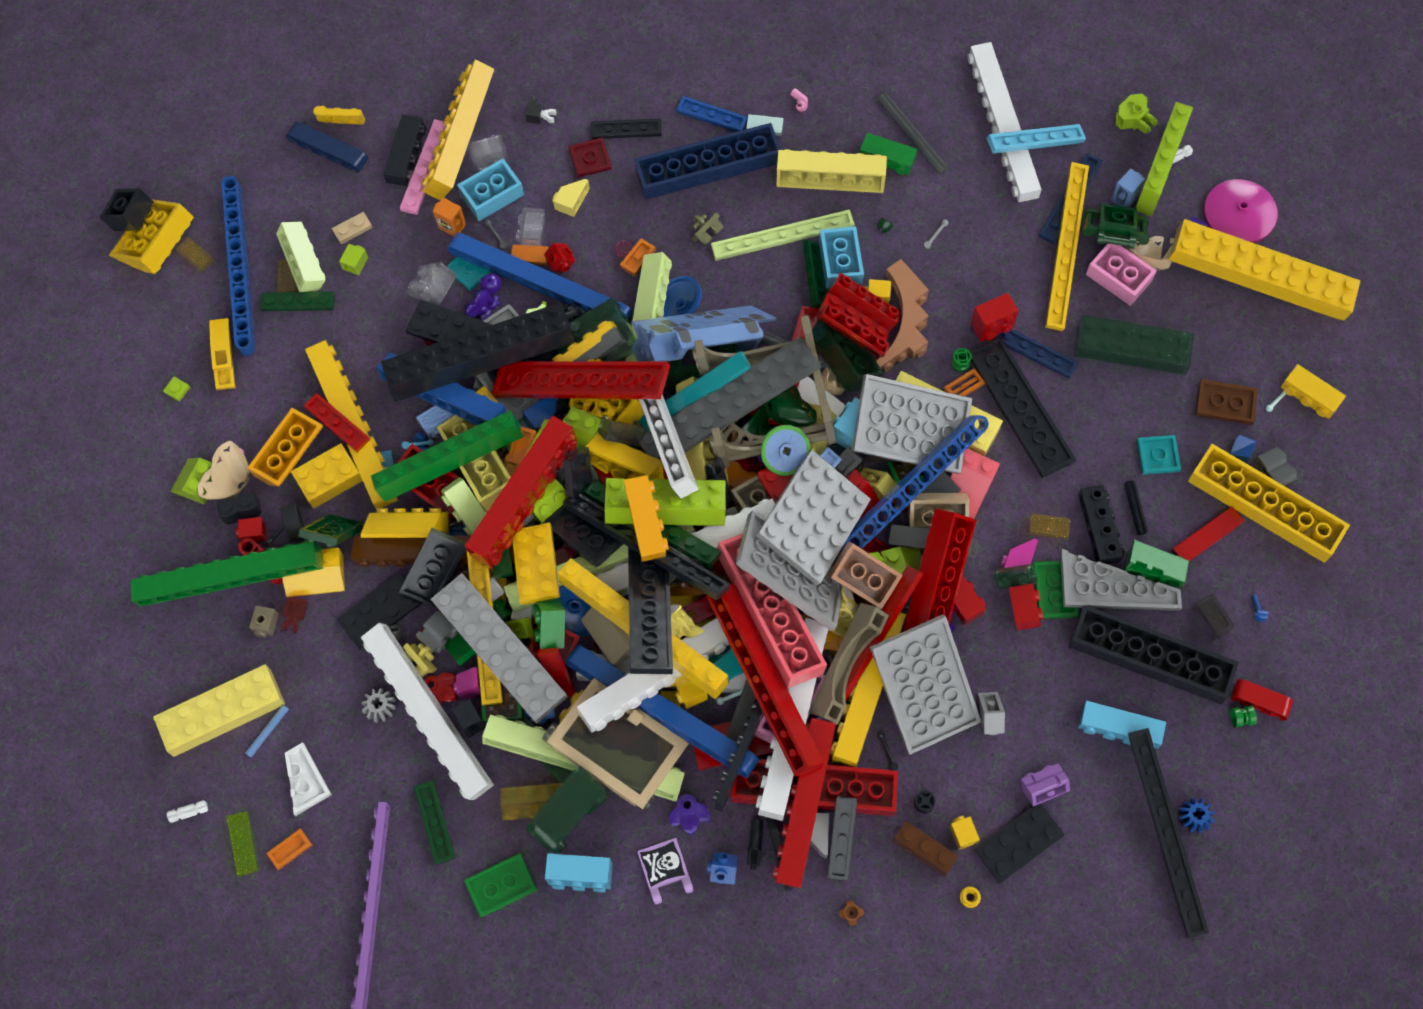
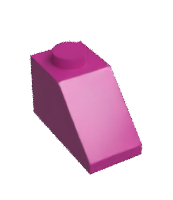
M1032 539L1010 549L1008 556H1003L1000 565L1004 567L1002 573L1025 580L1038 540Z
M477 667L456 675L457 681H454L453 687L454 693H457L460 699L481 697L479 670Z

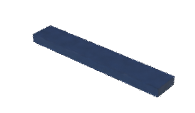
M1089 153L1085 155L1081 164L1089 166L1086 190L1103 160ZM1066 189L1038 236L1052 244H1055L1059 238Z
M1013 329L1008 333L1002 332L992 339L995 340L1001 337L1007 348L1068 379L1071 378L1079 363Z

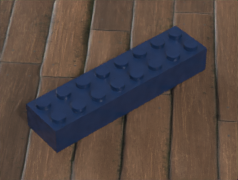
M771 123L636 158L634 159L635 171L646 200L777 165L778 150L781 149Z

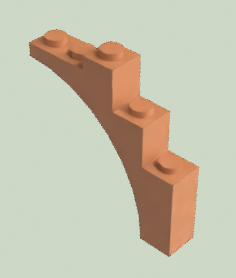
M902 259L886 270V278L888 281H891V285L899 299L901 327L886 355L880 357L875 362L874 370L878 374L883 371L885 373L892 369L893 364L897 361L899 363L904 361L908 355L911 359H914L917 356L918 358L922 357L927 352L928 341L920 331L927 326L929 316L920 306L927 301L929 290Z

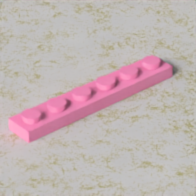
M435 119L433 121L401 203L400 211L418 215L426 194L422 192L424 185L421 183L424 176L428 175L429 170L427 166L430 160L434 158L432 152L436 144H439L438 136L440 131L445 128V125H443L444 121Z

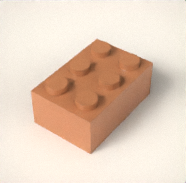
M851 542L846 544L827 574L828 577L879 609L883 608L903 576Z

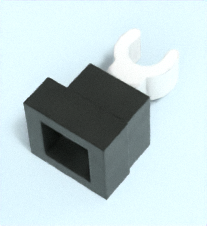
M530 99L525 114L526 122L540 124L541 119L544 118L549 123H554V117H550V115L556 116V110L549 109L543 111L542 105H537V101Z

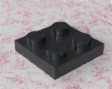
M582 446L564 459L566 497H574L592 481L589 447Z

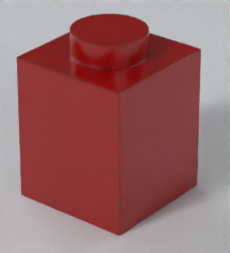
M262 517L238 520V527H236V536L240 540L251 538L255 542L266 541V523Z

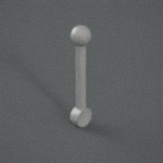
M942 220L941 226L929 241L924 243L926 249L931 247L933 240L948 225V220Z

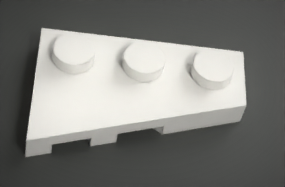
M303 742L285 752L287 772L291 786L290 792L294 806L293 812L297 816L332 794Z

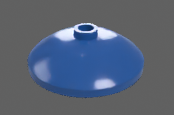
M678 276L669 280L663 317L696 312L701 301L702 290L694 278Z
M564 585L560 586V599L565 609V629L580 637L590 634L581 622V619L592 606Z

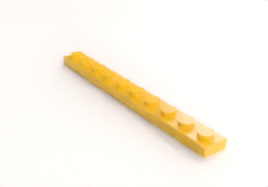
M1071 162L1069 166L1045 328L1063 331L1066 324L1089 170L1088 165Z

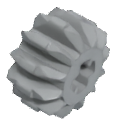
M380 688L378 693H376L372 689V695L365 694L367 701H362L361 703L364 706L362 712L367 714L366 718L368 720L373 719L375 723H378L380 717L383 722H386L385 715L393 716L390 710L396 709V706L393 705L396 700L394 697H390L391 693L389 691L384 693V690ZM378 702H381L382 706H379V708L377 709L375 705H379Z

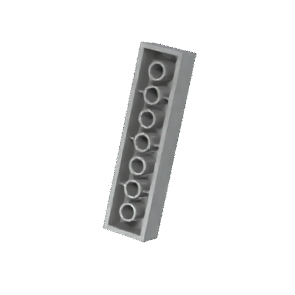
M462 573L431 598L436 607L536 724L567 698L565 692Z

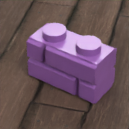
M1059 764L1047 765L1041 771L1028 773L1021 779L1022 790L1032 806L1070 791L1069 779Z

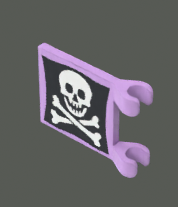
M676 838L637 851L654 904L662 902L658 890L659 887L682 880L686 893L693 892V886Z

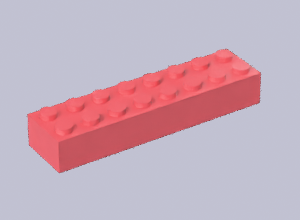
M743 534L719 542L717 547L721 551L719 561L731 584H735L786 688L789 689L823 675L827 664L796 606L790 604L781 595L773 592L771 588L759 582L754 576L742 570L736 564Z

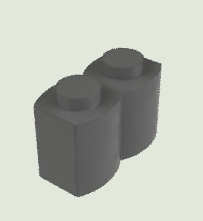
M1278 447L1257 456L1254 460L1256 467L1261 473L1285 487L1294 484L1298 479L1296 469L1287 463L1286 454Z

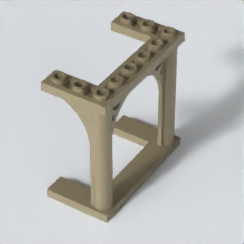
M809 315L801 317L805 335L803 341L818 360ZM702 339L694 341L695 348L692 349L700 376H704L737 354L711 351L703 345ZM792 341L743 353L752 367ZM818 369L813 373L824 423L799 429L806 434L810 444L828 440V444L831 445L836 443L821 371ZM732 423L727 430L724 428L720 431L719 427L713 428V436L709 438L714 455L722 459L726 468L730 467L729 462L761 455V445L766 435L761 436L747 433L735 425V423ZM737 432L738 438L734 442L729 443L727 441L729 434ZM743 437L748 438V441H743V443H741Z

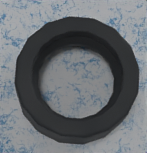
M296 502L281 506L282 520L290 540L302 538L299 537V531L305 526Z

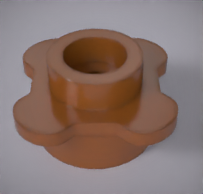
M851 900L847 901L846 907L839 912L840 918L846 919L850 926H855L858 918L864 915V910L855 905L854 901Z

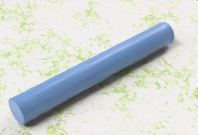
M281 706L245 752L246 755L252 758L289 709L286 706Z

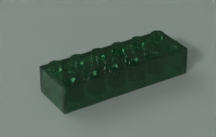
M1082 315L1078 324L1074 357L1186 375L1191 366L1194 333Z

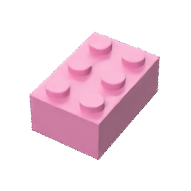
M1107 244L1090 263L1086 275L1131 306L1153 281L1157 270L1121 245Z

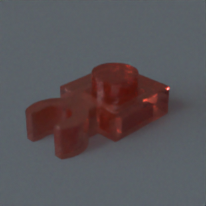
M293 597L287 598L283 616L287 618L282 624L284 631H287V627L292 624V631L297 633L299 629L297 621L304 620L308 606L307 600Z

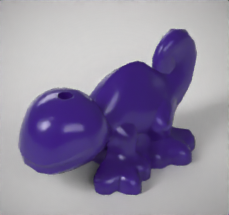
M487 274L481 278V289L474 290L473 300H470L469 304H465V315L473 318L480 315L481 321H484L491 316L492 309L502 305L498 295L491 297L501 287V279L496 274Z

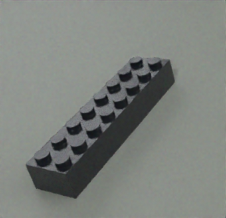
M1084 605L1079 614L1068 646L1069 648L1221 705L1228 698L1239 664L1238 661Z

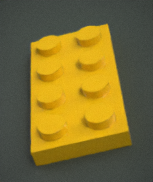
M545 523L522 528L512 538L519 603L525 605L559 598L560 592L552 525Z

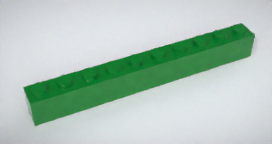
M303 541L302 544H287L283 548H268L264 552H249L245 556H231L226 560H212L211 563L207 564L197 563L188 568L178 567L174 571H159L155 575H140L136 579H131V602L140 607L321 570L323 569L322 547L316 542Z

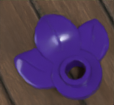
M684 794L678 798L677 806L671 810L669 821L671 826L681 824L687 834L693 835L699 826V821H710V813L704 804L697 803L692 795ZM685 801H690L691 806L689 808L683 807Z

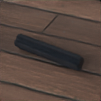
M1134 480L1126 481L1124 486L1136 532L1138 535L1147 534L1148 528L1136 483Z

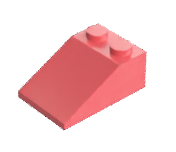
M966 449L964 451L961 474L952 473L950 478L961 489L959 493L968 494L969 517L974 519L998 471L1000 463Z

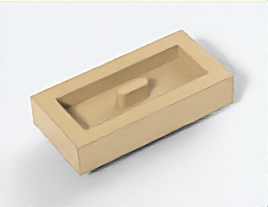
M362 212L333 227L332 230L340 244H343L373 227L365 213Z

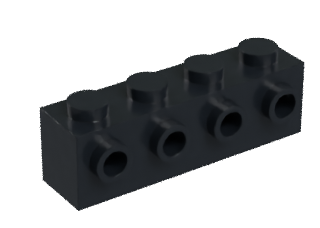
M1104 485L1081 488L1078 497L1096 562L1099 561L1105 564L1120 562L1125 551L1118 539L1120 533L1118 526L1114 524V510L1109 506V492L1105 491Z

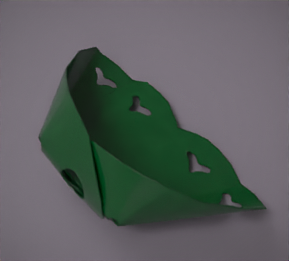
M795 385L764 403L769 418L781 425L802 427L809 426L817 421L816 410L801 398L800 392ZM769 403L773 405L772 410L768 407Z

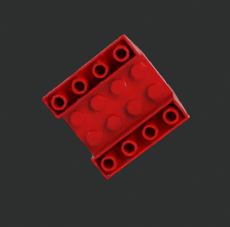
M840 272L825 295L816 318L869 353L880 358L886 355L889 343L886 342L888 335L898 323L901 312Z

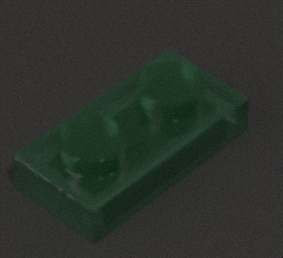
M1032 564L995 569L993 573L999 590L1032 583L1037 584L1038 581Z

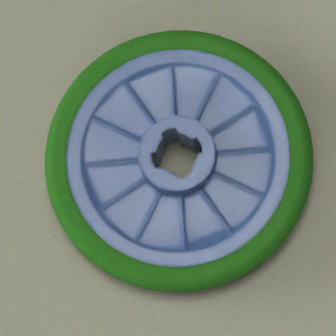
M792 425L775 427L767 433L761 445V457L764 465L771 472L780 476L795 474L808 452L811 451L810 442L806 434L801 429ZM784 447L789 448L787 454H783Z

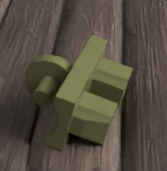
M715 213L705 222L707 219L705 214L701 217L695 215L692 218L694 221L692 228L696 230L699 227L700 229L691 240L694 242L698 241L706 246L712 240V237L706 231L710 229L716 235L724 227L718 220L720 216Z

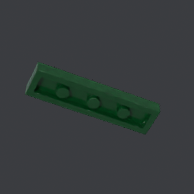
M806 239L802 243L810 303L812 307L819 309L827 294L820 248L818 243Z
M334 291L262 292L260 310H334L335 293Z
M432 780L414 786L435 865L456 859L435 782Z

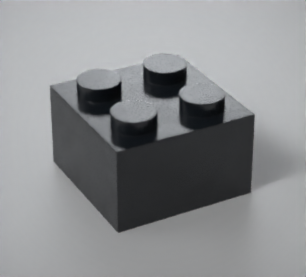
M140 188L115 189L100 219L114 231H138L142 227L143 221L150 212L154 201Z

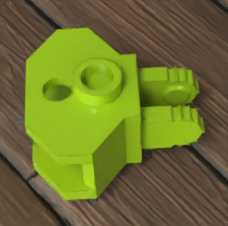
M1133 94L1119 105L1115 125L1120 129L1132 128L1136 130L1138 128L1147 134L1151 131L1150 126H1156L1158 120L1149 113L1147 97L1143 94Z

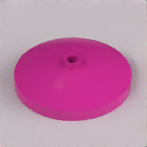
M1243 179L1228 180L1215 186L1208 194L1203 208L1204 219L1209 228L1252 243L1262 241L1271 233L1278 216L1277 206L1271 194L1262 186Z

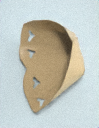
M1162 236L1150 238L1149 243L1146 245L1140 244L1137 246L1135 243L1134 249H1128L1127 246H1124L1125 249L1155 270H1165L1172 264V261L1168 260L1172 246L1161 259L1164 241ZM1170 238V244H1172L1174 238Z
M227 441L217 448L212 458L211 468L205 472L198 484V495L201 498L209 500L235 499L249 480L248 462L235 443ZM230 446L229 452L223 451L224 449H227ZM244 482L241 489H239L238 484Z

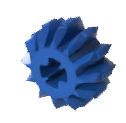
M1192 798L1190 802L1185 801L1183 803L1184 807L1179 809V812L1184 814L1179 816V820L1186 821L1182 826L1185 828L1189 825L1191 833L1195 829L1198 833H1202L1203 829L1209 830V824H1213L1215 821L1210 817L1215 812L1208 810L1211 804L1203 805L1204 799H1200L1197 802L1195 798ZM1197 812L1196 814L1199 813L1201 817L1197 819V816L1194 817L1193 813Z

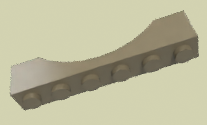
M860 603L810 707L809 713L823 721L838 725L846 708V687L851 670L865 647L881 634L889 617L888 614L875 606Z

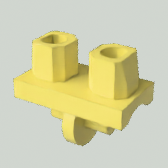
M406 643L403 646L411 662L415 661L417 663L415 668L422 677L437 670L431 663L434 659V656L431 654L432 651L427 646L425 647L423 643H420L418 646Z

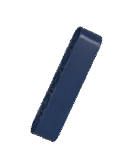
M298 121L293 124L286 134V138L290 142H296V145L305 149L309 148L311 152L320 156L324 155L326 159L335 163L339 162L341 166L350 170L354 169L357 173H359L368 160V156L363 151Z

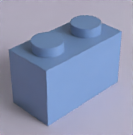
M1130 169L1117 182L1111 201L1117 206L1129 207L1138 198L1145 178L1140 173Z

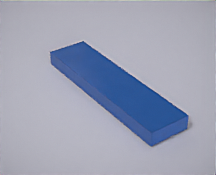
M682 96L676 109L677 113L734 132L743 130L748 121L746 116Z

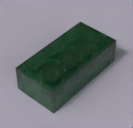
M820 320L812 328L816 348L847 393L861 390L863 375L869 374L881 377L884 374L871 353Z

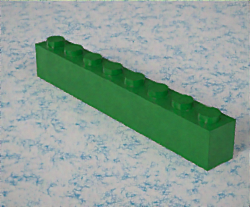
M509 410L371 475L374 489L384 502L523 438L524 435L520 424L512 411Z

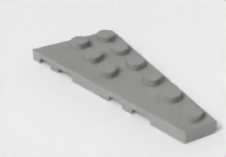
M1064 549L1060 551L1063 607L1083 608L1084 605L1092 608L1170 611H1180L1182 609L1180 589L1160 582L1155 583L1146 580L1145 577L1127 573L1128 571L1099 561L1094 562L1085 559L1086 557L1068 553Z

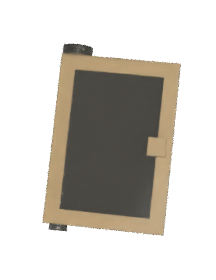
M593 678L559 726L552 723L541 740L633 806L641 810L644 807L649 809L655 800L652 797L689 743L637 707L625 711L621 718L611 720L602 730L591 733L579 716L577 706L607 688V686Z

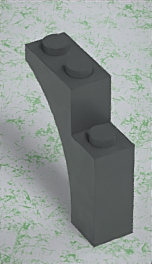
M891 524L889 544L897 547L924 550L930 529ZM974 538L971 540L967 556L969 559H975V555L979 551L978 540Z

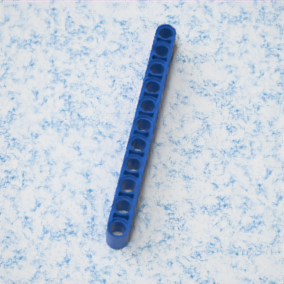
M227 176L222 180L221 185L234 343L242 355L249 356L255 351V337L242 189L235 177Z
M456 233L447 247V250L456 257L476 264L486 270L488 269L495 274L564 304H576L583 308L585 313L607 322L612 321L616 326L618 324V327L623 328L632 314V309L619 301L462 233Z
M970 415L856 523L840 553L852 538L855 539V545L861 549L868 544L988 429L989 423L987 418L981 415ZM976 420L979 421L978 428H975L974 425ZM964 432L965 440L962 442L961 434ZM950 445L951 448H952V451H951V453L948 455V453H947V448H948V446ZM937 459L938 465L934 468L933 461ZM923 471L924 479L920 481L919 475ZM907 485H910V492L906 494L905 488ZM896 498L897 503L895 507H892L891 502ZM882 511L883 517L881 520H878L877 515ZM868 524L869 531L864 534L863 528Z
M576 645L565 660V663L571 669L590 681L595 678L607 687L627 675L580 645ZM658 693L651 698L647 697L641 701V704L637 707L671 732L730 768L731 765L728 764L732 752L736 753L738 749L736 742ZM748 750L738 774L748 778L759 762V758Z

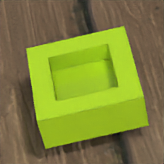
M173 377L163 392L180 402L191 387L180 379Z

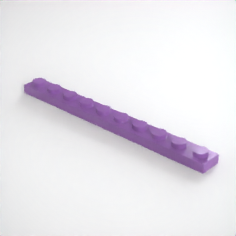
M378 802V808L374 810L376 827L372 829L371 834L374 844L373 848L369 851L371 869L367 870L366 876L369 886L368 890H365L364 893L366 911L362 912L361 917L364 928L363 932H360L359 935L361 953H358L356 965L359 967L358 975H355L354 978L356 995L352 998L351 1009H367L390 805L387 802Z

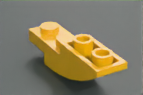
M229 319L209 320L211 359L216 390L234 389L236 386Z

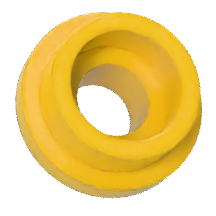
M966 887L961 891L960 901L965 907L974 908L980 903L981 895L976 888ZM972 894L974 900L968 901L966 895Z

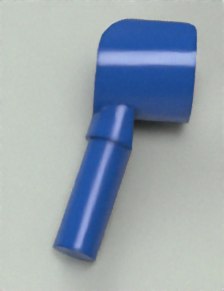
M1253 595L1255 620L1266 622L1268 611L1261 610L1257 595Z

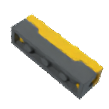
M604 321L597 326L598 330L582 337L583 341L579 344L574 343L567 348L568 352L563 355L558 354L552 361L587 362L590 359H601L625 342L626 339L614 322Z

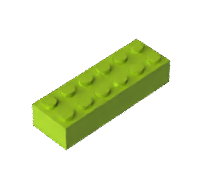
M606 478L605 524H633L624 487V480L626 479ZM649 479V481L653 480L655 492L652 493L653 500L657 499L660 511L656 513L658 519L662 518L663 525L725 526V480H695L698 490L680 498L671 487L669 479Z

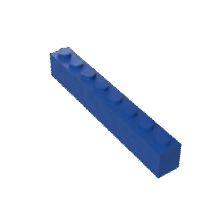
M390 353L384 360L395 357L397 355ZM380 363L376 368L381 380L387 382L382 364ZM457 382L415 395L476 426L506 412V408L502 403H496L485 395H479L472 389L462 387Z

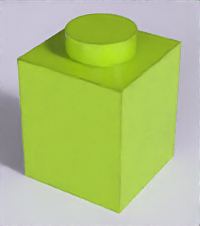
M348 244L339 263L343 270L359 275L368 256L363 247Z

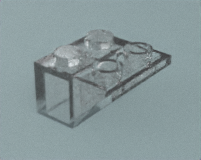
M442 262L421 265L417 270L416 277L408 284V290L405 294L419 301L421 299L439 305L457 275Z

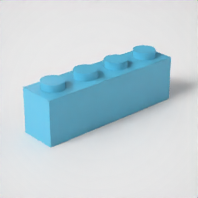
M1086 701L1082 708L1078 728L1083 729V732L1087 734H1103V737L1109 740L1121 739L1123 743L1128 745L1131 744L1127 733L1149 728L1154 748L1158 749L1162 745L1166 722Z

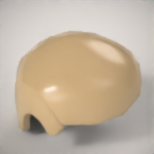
M829 368L824 369L821 374L824 389L833 396L841 395L846 389L843 385L844 382H837L838 374Z

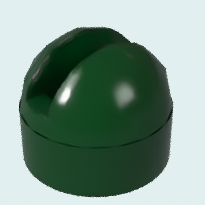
M881 217L877 227L878 230L883 227L882 233L890 231L893 225Z

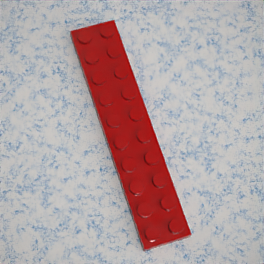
M667 361L515 362L499 368L491 394L494 398L661 399L670 365Z

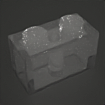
M501 134L468 143L467 147L474 170L485 169L501 159L508 161Z
M523 208L522 214H519L518 219L520 230L516 232V241H519L520 245L542 246L546 222L545 209Z

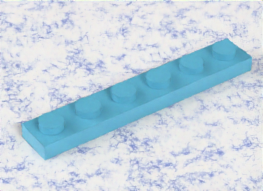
M1080 124L989 134L986 139L992 153L1078 144L1083 143L1086 137Z

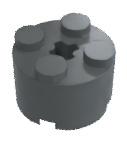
M437 610L424 623L423 627L425 630L422 633L418 631L416 637L432 652L436 651L439 654L446 647L448 639L451 638L453 640L459 632L441 611Z

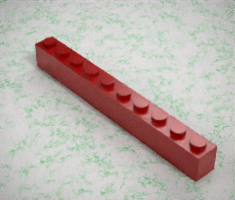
M730 584V589L717 601L706 595L794 776L813 772L824 762L735 584Z

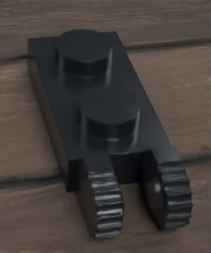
M716 457L712 461L714 465L708 463L704 467L706 480H725L726 509L733 504L724 471L725 465L722 459Z

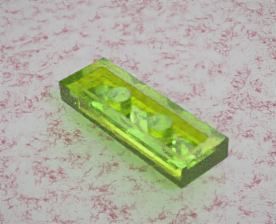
M245 811L227 816L237 876L242 877L260 872L249 812Z

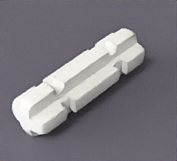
M1186 145L1182 149H1178L1173 163L1183 159L1184 156H1190L1193 152L1191 146Z
M203 800L196 802V805L193 803L180 807L177 811L175 809L168 811V821L175 822L179 818L182 820L195 816L198 812L200 814L207 812L208 805Z

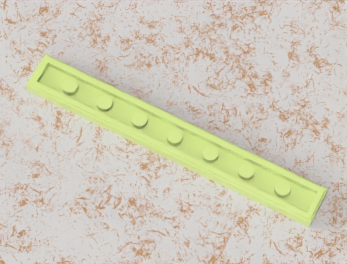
M849 209L711 243V248L715 261L816 237L819 236L820 230L854 227L855 224Z

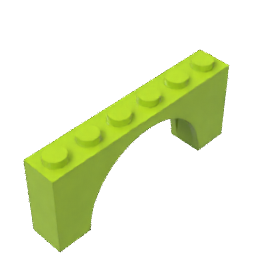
M1179 102L1175 103L1135 208L1137 212L1149 216L1153 215L1193 107Z

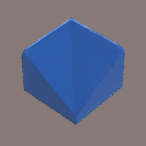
M1238 435L1229 454L1239 460L1248 462L1257 441Z

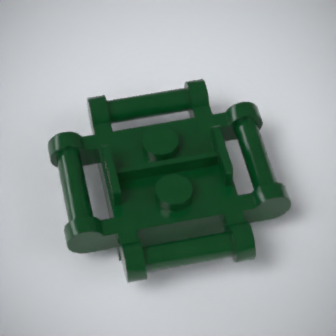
M1101 203L1098 205V209L1087 208L1084 210L1085 226L1083 234L1087 237L1093 234L1097 235V244L1107 243L1134 249L1136 241L1141 245L1149 243V235L1147 234L1149 219L1145 216L1137 215V209ZM1093 218L1098 219L1097 225H1092ZM1137 225L1140 227V232H1137Z

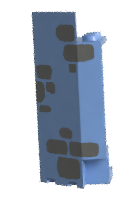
M743 306L632 321L637 335V340L632 349L637 362L682 359L687 350L695 348L694 341L701 339L705 347L733 343L736 353L754 350L763 339V331L758 323L775 321L777 318L753 306Z

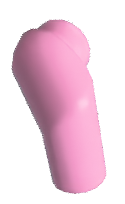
M796 88L793 89L790 96L797 100L796 109L803 112L808 107V98Z

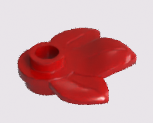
M446 672L441 673L437 677L428 676L424 679L427 685L430 682H434V686L430 690L440 705L441 701L452 702L457 700L456 693H454L452 687L454 681H457L456 675Z

